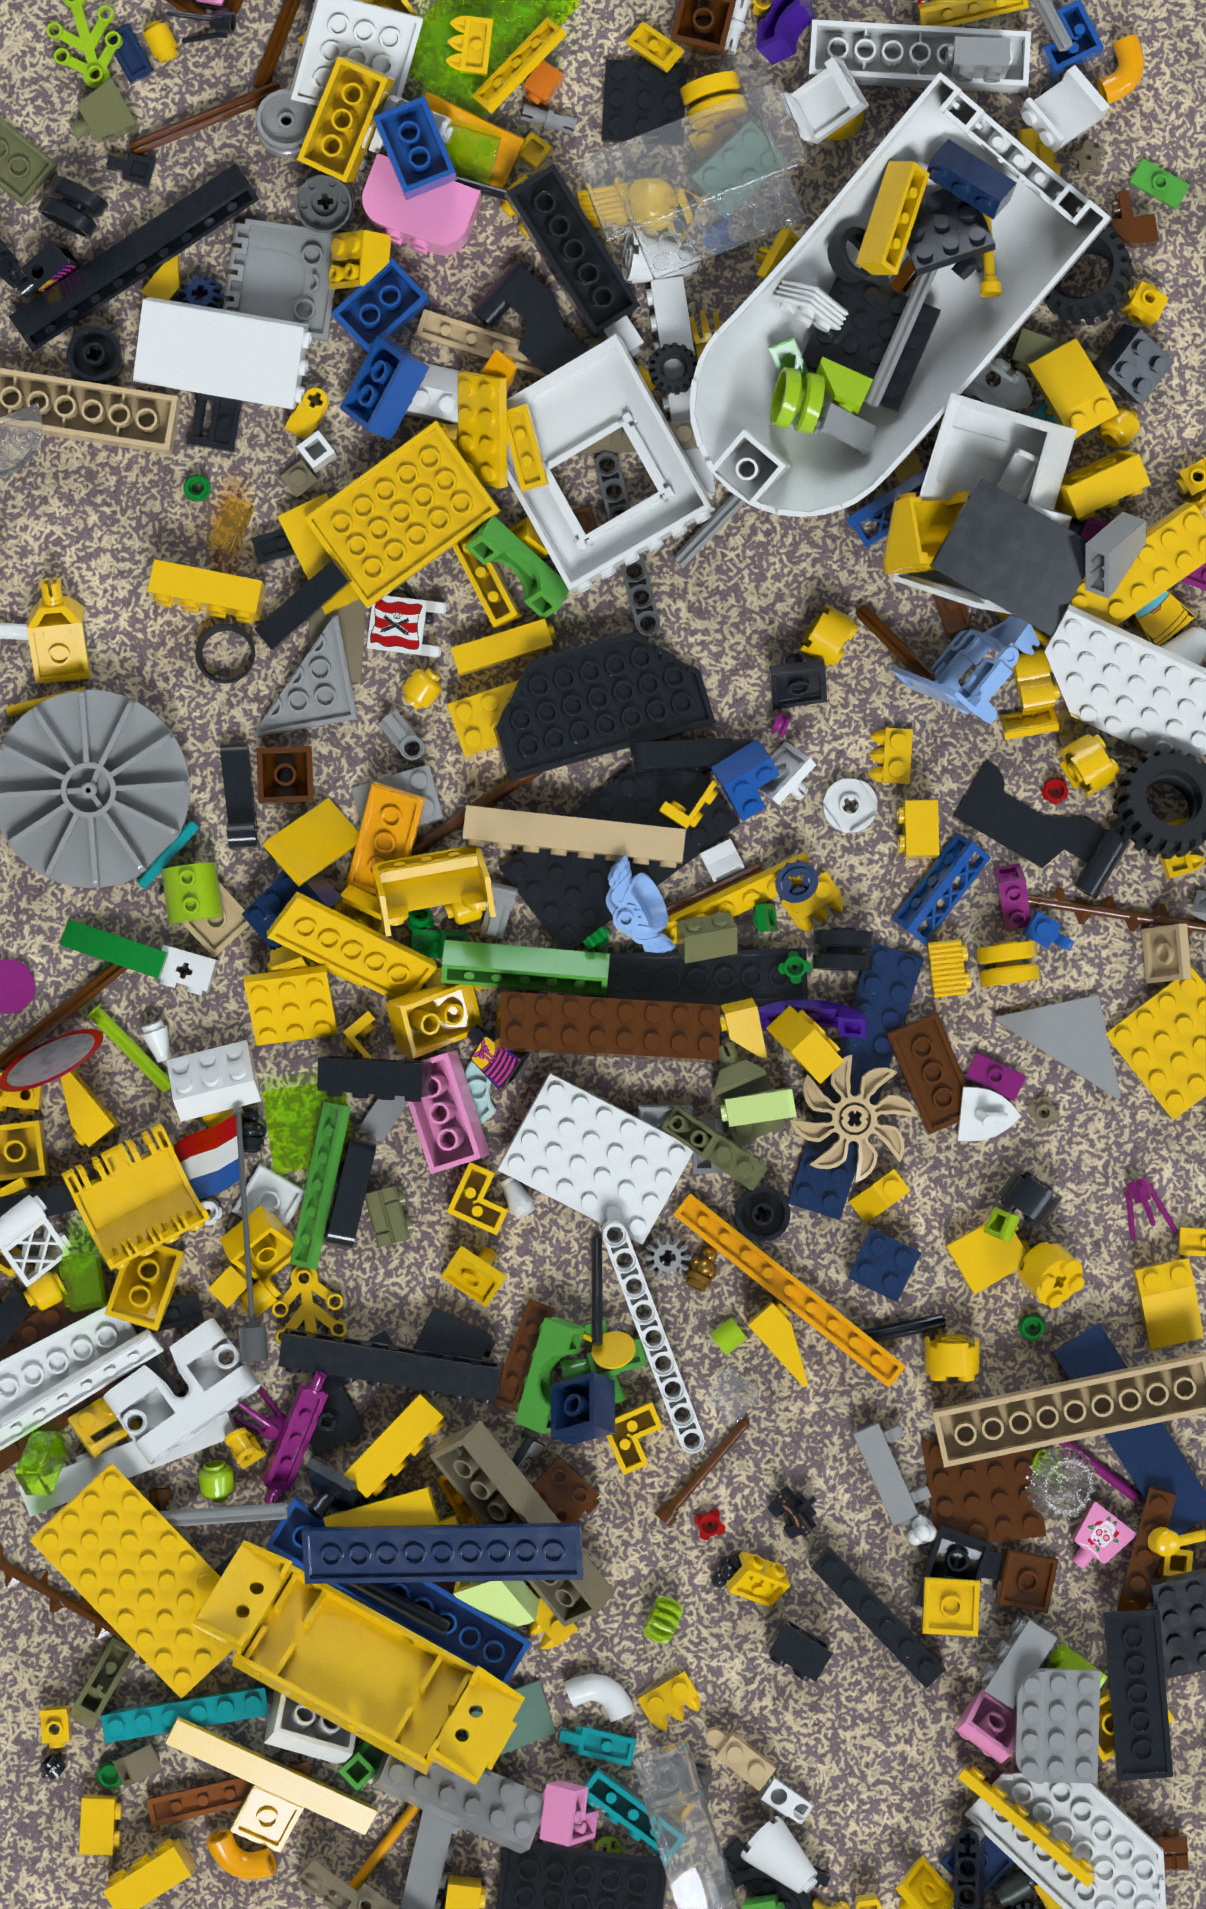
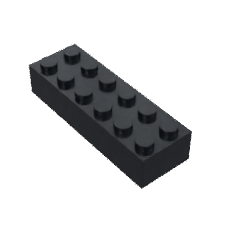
M548 164L503 193L589 335L598 334L641 306L554 164Z

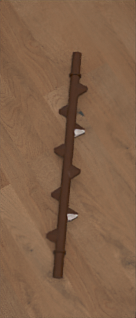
M1059 887L1051 897H1045L1042 894H1028L1029 905L1037 906L1039 909L1044 907L1074 912L1078 924L1084 925L1091 915L1125 920L1131 932H1134L1141 923L1159 926L1187 924L1188 936L1192 931L1206 933V921L1169 916L1165 904L1161 903L1152 913L1117 908L1111 896H1107L1101 905L1067 900L1063 888Z
M0 1545V1570L5 1573L6 1587L11 1588L22 1582L50 1598L49 1611L53 1614L65 1607L94 1623L95 1637L97 1639H101L111 1633L125 1641L99 1613L93 1611V1607L85 1598L76 1601L48 1585V1571L44 1569L32 1576L4 1560L3 1546ZM139 1656V1663L143 1665L146 1664V1662Z

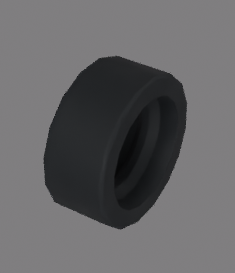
M853 226L835 234L828 244L827 254L831 268L839 278L846 282L855 283L872 275L862 267L860 269L856 267L849 259L846 250V243L849 241L854 244L858 252L860 251L866 232L861 227Z

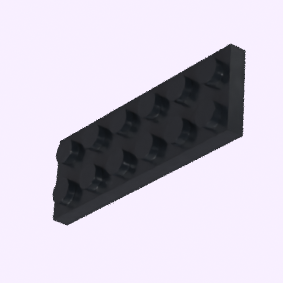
M1159 1608L1102 1612L1116 1780L1130 1781L1173 1777Z

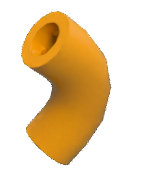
M1137 34L1126 36L1112 44L1117 57V68L1110 75L1096 81L1099 94L1108 104L1116 102L1133 92L1142 79L1145 60Z
M230 1829L219 1830L206 1839V1845L215 1862L231 1876L253 1880L274 1876L277 1873L276 1859L270 1848L255 1852L244 1851L237 1845Z

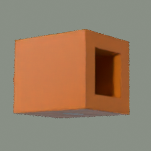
M542 60L523 84V92L526 93L525 98L536 106L541 103L546 107L564 81V74Z

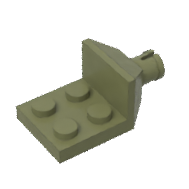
M734 1041L725 1044L729 1056L726 1055L723 1045L719 1046V1061L722 1069L718 1072L713 1088V1093L719 1107L724 1105L723 1098L772 1090L765 1069L746 1059L742 1060ZM785 1119L732 1127L728 1126L734 1142L741 1145L782 1128L787 1124Z

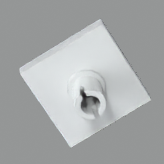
M785 741L771 756L780 775L757 789L778 805L790 793L794 799H802L804 796L798 789L807 794L808 787L802 780L816 766L808 756Z

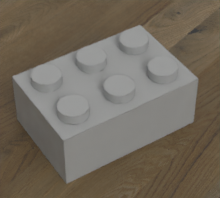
M1026 1614L1022 1618L1016 1617L1009 1628V1631L1012 1633L1007 1642L1002 1640L994 1652L997 1656L992 1665L987 1663L979 1675V1678L982 1679L980 1685L984 1691L1012 1709L1016 1705V1686L1019 1685L1027 1674L1035 1669H1039L1058 1639L1052 1631Z

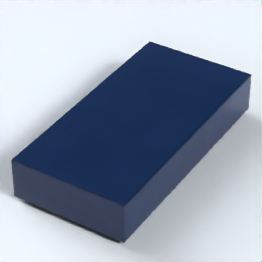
M127 23L114 30L123 38V44L116 50L114 56L130 84L132 85L154 73L153 67L129 24ZM111 37L110 44H116L118 37Z

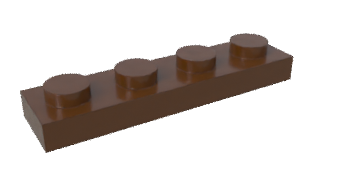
M529 1298L504 1364L500 1396L497 1401H492L493 1404L516 1412V1407L523 1395L524 1380L529 1374L531 1367V1355L539 1339V1327L544 1318L552 1317L554 1307Z

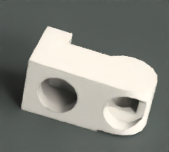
M774 1775L768 1779L758 1793L762 1801L800 1824L804 1822L814 1807L810 1801L781 1782Z

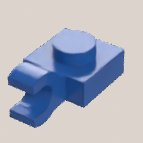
M1039 911L1034 912L1022 933L1025 937L1036 941L1037 944L1047 949L1052 942L1058 947L1070 951L1075 943L1070 938L1058 933L1061 924Z

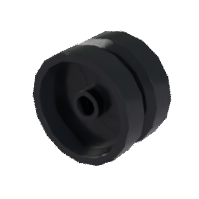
M54 175L48 188L56 198L43 197L37 208L38 212L57 225L79 236L91 239L97 225L89 216L102 217L109 204L88 188L65 177Z
M856 928L813 930V944L821 948H830V952H817L813 954L812 969L872 971L873 957L867 953H856V949H869L873 946L872 931L856 930Z

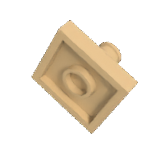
M1187 924L1141 929L1146 984L1192 979L1190 962L1196 959L1197 953L1190 954L1189 951L1197 950L1193 944H1189Z

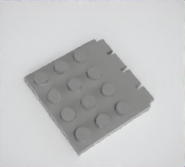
M246 219L245 224L235 223L232 243L242 245V248L231 247L228 270L236 271L238 275L227 274L224 293L225 297L234 298V302L223 301L222 309L308 324V332L312 333V340L328 342L332 320L331 312H333L336 289H329L330 280L328 274L331 268V243L333 234L343 232L317 233L306 227Z

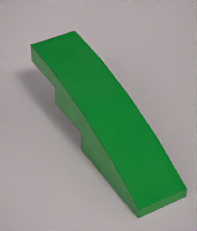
M69 919L60 945L157 979L161 977L169 954Z

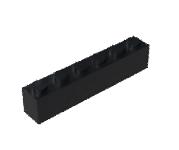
M830 1546L809 1564L811 1569L926 1689L946 1670L945 1666Z

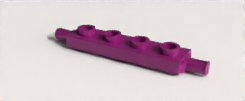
M315 1372L311 1385L299 1386L262 1479L264 1485L269 1488L264 1499L266 1504L276 1503L281 1491H290L328 1397L326 1391L322 1389L324 1380L327 1377L323 1372Z

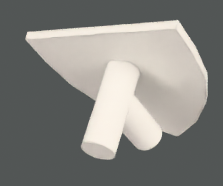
M963 1087L957 1141H980L997 1136L1010 1128L1021 1115L1013 1104L996 1092L978 1087Z

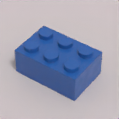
M425 96L373 116L376 129L406 200L457 180L455 169Z
M391 257L389 263L365 286L358 287L331 312L333 320L367 355L377 336L391 340L430 304V300L426 293Z
M377 336L340 409L367 431L392 440L421 382L424 380L429 366L402 345Z

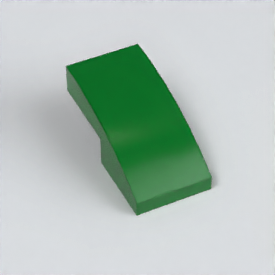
M409 929V948L429 958H443L445 940L468 942V932L421 929L412 931Z

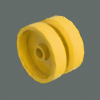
M724 71L693 80L680 88L683 104L692 107L687 112L690 128L702 129L710 124L717 126L733 121L747 113L748 108L744 96L735 94L741 87L737 72Z
M1016 940L977 948V963L981 965L995 964V968L982 970L979 973L980 986L988 987L1041 979L1039 965L1035 963L1021 965V960L1034 958L1037 955L1036 941L1018 942Z

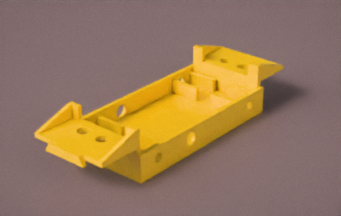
M244 1540L192 1624L197 1629L236 1650L233 1656V1667L427 1775L435 1762L472 1784L477 1785L486 1767L490 1770L493 1769L519 1723L513 1719L525 1700L524 1696L479 1666L476 1668L328 1584H305L304 1571L294 1566L292 1561ZM253 1583H260L264 1590L256 1595L250 1591V1586ZM240 1606H245L249 1609V1615L245 1618H240L236 1615V1609ZM474 1705L479 1706L482 1709V1715L477 1718L472 1717L469 1713L470 1707ZM460 1729L466 1730L469 1734V1738L464 1742L458 1741L455 1737V1733Z

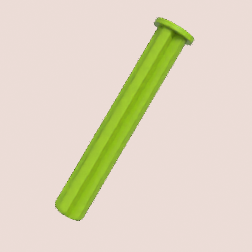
M100 1003L85 1019H91L162 1092H167L171 1088L169 1076L101 1008L103 1005Z

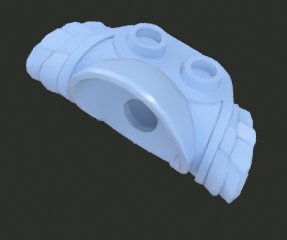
M628 856L620 857L612 866L607 878L610 889L606 895V904L612 914L613 924L623 934L632 937L636 943L643 944V948L647 952L665 953L676 948V945L662 932L668 924V912L658 887L651 877L645 873H639L632 878Z

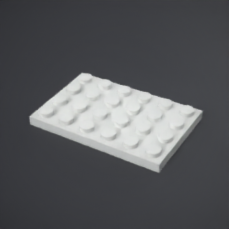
M549 1072L502 1157L497 1170L603 1225L609 1220L620 1221L626 1228L629 1238L643 1245L694 1151L669 1133ZM611 1227V1229L622 1234V1230L619 1227Z

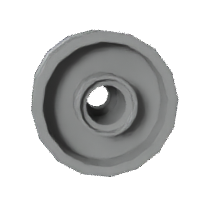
M283 89L270 93L261 101L256 112L257 135L262 146L269 153L280 158H294L299 155L316 112L311 104L291 100L288 97L290 90ZM290 121L291 124L286 126L283 125L282 122Z

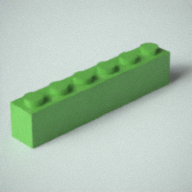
M445 940L441 983L606 997L610 954Z

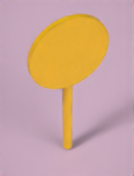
M611 1331L603 1334V1345L592 1346V1357L595 1363L606 1369H617L625 1366L633 1359L636 1352L635 1342L632 1337L621 1331ZM584 1333L583 1339L592 1343V1336Z

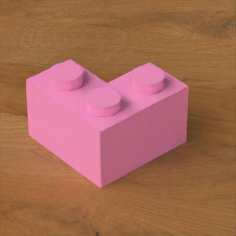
M562 1780L546 1784L542 1795L544 1806L543 1814L539 1821V1839L572 1846L595 1838L599 1810L586 1807L589 1787Z

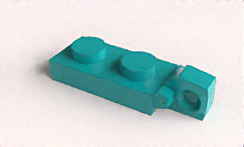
M576 1725L575 1731L561 1728L558 1741L571 1744L570 1750L577 1752L578 1755L631 1766L637 1738L584 1725L583 1727Z

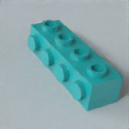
M598 1766L595 1767L582 1786L589 1787L587 1803L595 1808L598 1805L606 1811L604 1813L606 1818L616 1825L618 1822L628 1828L626 1832L637 1841L643 1839L650 1845L648 1849L658 1857L662 1858L664 1855L670 1860L685 1840L686 1834L683 1830Z

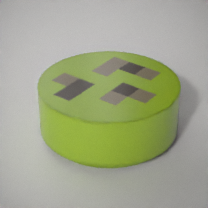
M604 1835L597 1840L595 1850L622 1854V1844L617 1837Z

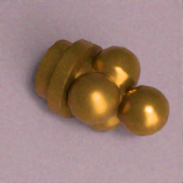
M706 1247L701 1251L702 1259L693 1258L688 1262L689 1271L685 1275L687 1278L685 1284L700 1292H705L706 1288L711 1286V1280L717 1276V1268L712 1263L716 1261L718 1255L713 1247Z

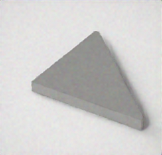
M339 615L332 617L253 733L254 738L358 719Z
M1099 995L994 1017L997 1023L1003 1025L1115 1099L1121 1098L1109 1040L1106 1035L1107 1031Z

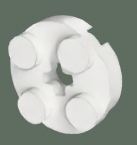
M847 778L835 782L827 790L823 800V813L827 822L834 829L843 833H857L866 829L873 822L877 812V797L874 790L866 782L857 779ZM848 798L850 801L855 799L858 804L855 806L856 812H845L843 810L845 799Z

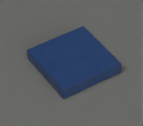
M970 1833L965 1836V1839L970 1840L971 1846L975 1839L970 1837ZM986 1835L984 1895L1015 1864ZM955 1844L939 1860V1863L953 1877ZM964 1861L966 1871L975 1873V1865L971 1861ZM966 1888L975 1897L973 1891Z

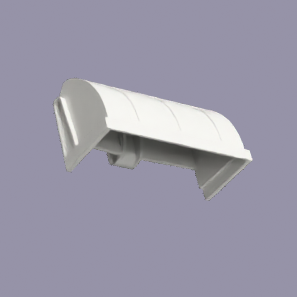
M951 393L919 497H922V501L952 499L953 493L969 491L971 493L979 477L997 487L1016 447L1040 458L1033 486L1024 503L1068 529L1072 516L1054 511V507L1077 430ZM940 572L895 574L893 581L968 606L1012 614Z

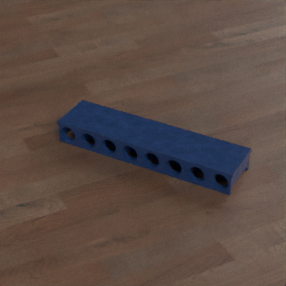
M1096 1323L1088 1330L1051 1352L1068 1380L1128 1368L1100 1323ZM1162 1422L1103 1434L1145 1503L1150 1485L1177 1493L1168 1529L1181 1535L1206 1519V1491Z

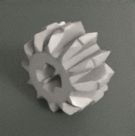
M665 1234V1244L661 1243L659 1237H655L654 1240L659 1247L656 1249L650 1244L647 1245V1249L654 1252V1255H645L644 1260H654L655 1262L648 1265L647 1270L651 1271L658 1267L659 1269L654 1277L658 1279L662 1271H664L665 1281H670V1272L673 1271L675 1277L679 1279L681 1275L677 1268L680 1267L685 1271L688 1270V1266L681 1263V1260H691L690 1255H681V1252L688 1249V1245H682L678 1249L677 1245L681 1240L678 1236L673 1244H670L669 1234ZM665 1250H671V1255L675 1254V1260H671L670 1265H664V1261L660 1262V1255H664Z

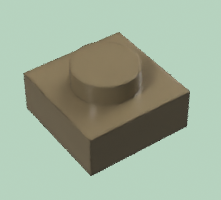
M302 460L280 476L297 499L318 483V480Z

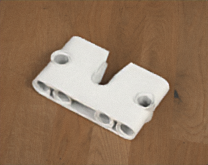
M214 1318L205 1321L169 1347L179 1373L188 1384L189 1391L186 1396H175L166 1382L146 1365L111 1388L103 1396L105 1402L150 1465L163 1459L238 1405V1402H242L252 1395L261 1386V1383L247 1363L240 1362L239 1352ZM225 1353H233L234 1360L228 1365L221 1363V1357ZM135 1418H142V1427L138 1430H131V1421Z

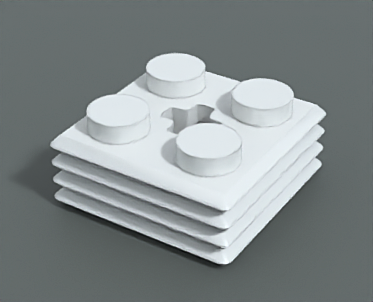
M781 280L782 285H778L779 290H776L777 294L774 295V298L780 303L779 308L790 315H796L795 321L807 328L814 324L816 328L824 332H829L830 329L841 330L840 325L844 324L845 316L849 315L845 308L818 287Z

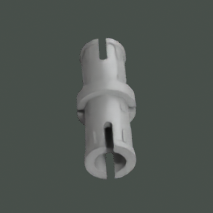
M525 103L520 120L544 126L545 130L552 128L573 135L578 118L554 112L555 109L553 108L546 110Z

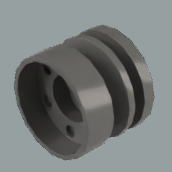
M320 171L312 174L300 186L295 196V210L298 219L306 228L317 233H330L338 230L348 221L355 208L356 195L350 182L345 183ZM324 194H327L328 198H333L329 207H326L325 202H320Z

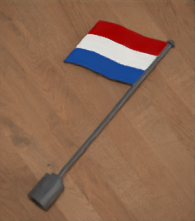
M236 1108L233 1111V1116L218 1125L190 1134L174 1145V1152L198 1199L221 1193L240 1182L249 1322H244V1327L238 1328L240 1362L268 1360L266 1326H261L260 1321H255L241 1117V1113H244L241 1108Z

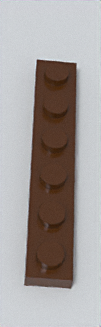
M1150 1485L1117 1611L1147 1608L1151 1593L1149 1580L1155 1578L1161 1556L1151 1551L1148 1547V1537L1156 1528H1168L1177 1497L1175 1492Z

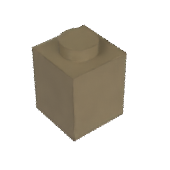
M151 1744L140 1746L112 1761L123 1786L135 1784L162 1769L159 1763L160 1756L152 1748Z

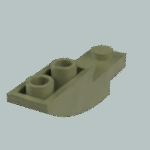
M677 1105L661 1127L664 1131L702 1158L712 1162L749 1190L755 1189L768 1169L766 1165L751 1156V1153Z

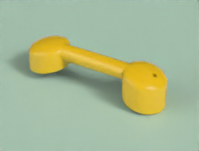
M1159 1527L1150 1533L1148 1547L1151 1551L1163 1557H1169L1176 1554L1181 1546L1206 1541V1529L1178 1535L1166 1527Z

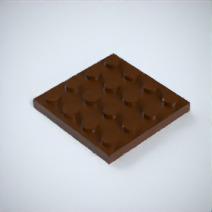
M938 1438L921 1441L927 1485L932 1496L929 1498L932 1522L937 1531L940 1525L992 1544L1046 1536L1038 1474L1032 1468V1458L1035 1454L1034 1449L944 1467Z

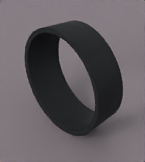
M227 623L214 625L200 636L196 644V663L200 671L208 679L223 684L233 683L245 677L251 670L255 660V646L249 634L242 628ZM218 632H236L246 639L251 648V663L246 672L236 679H218L212 676L203 664V647L207 640Z

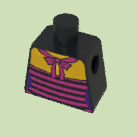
M51 241L22 267L21 270L26 277L16 287L27 298L36 290L40 292L47 291L82 266L66 245Z
M476 1024L467 1034V1037L478 1045L471 1056L472 1062L500 1091L516 1078L532 1053L495 1050V1027L487 1032Z

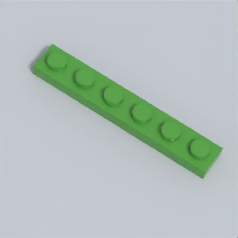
M323 1102L290 1264L317 1270L351 1109L349 1106Z

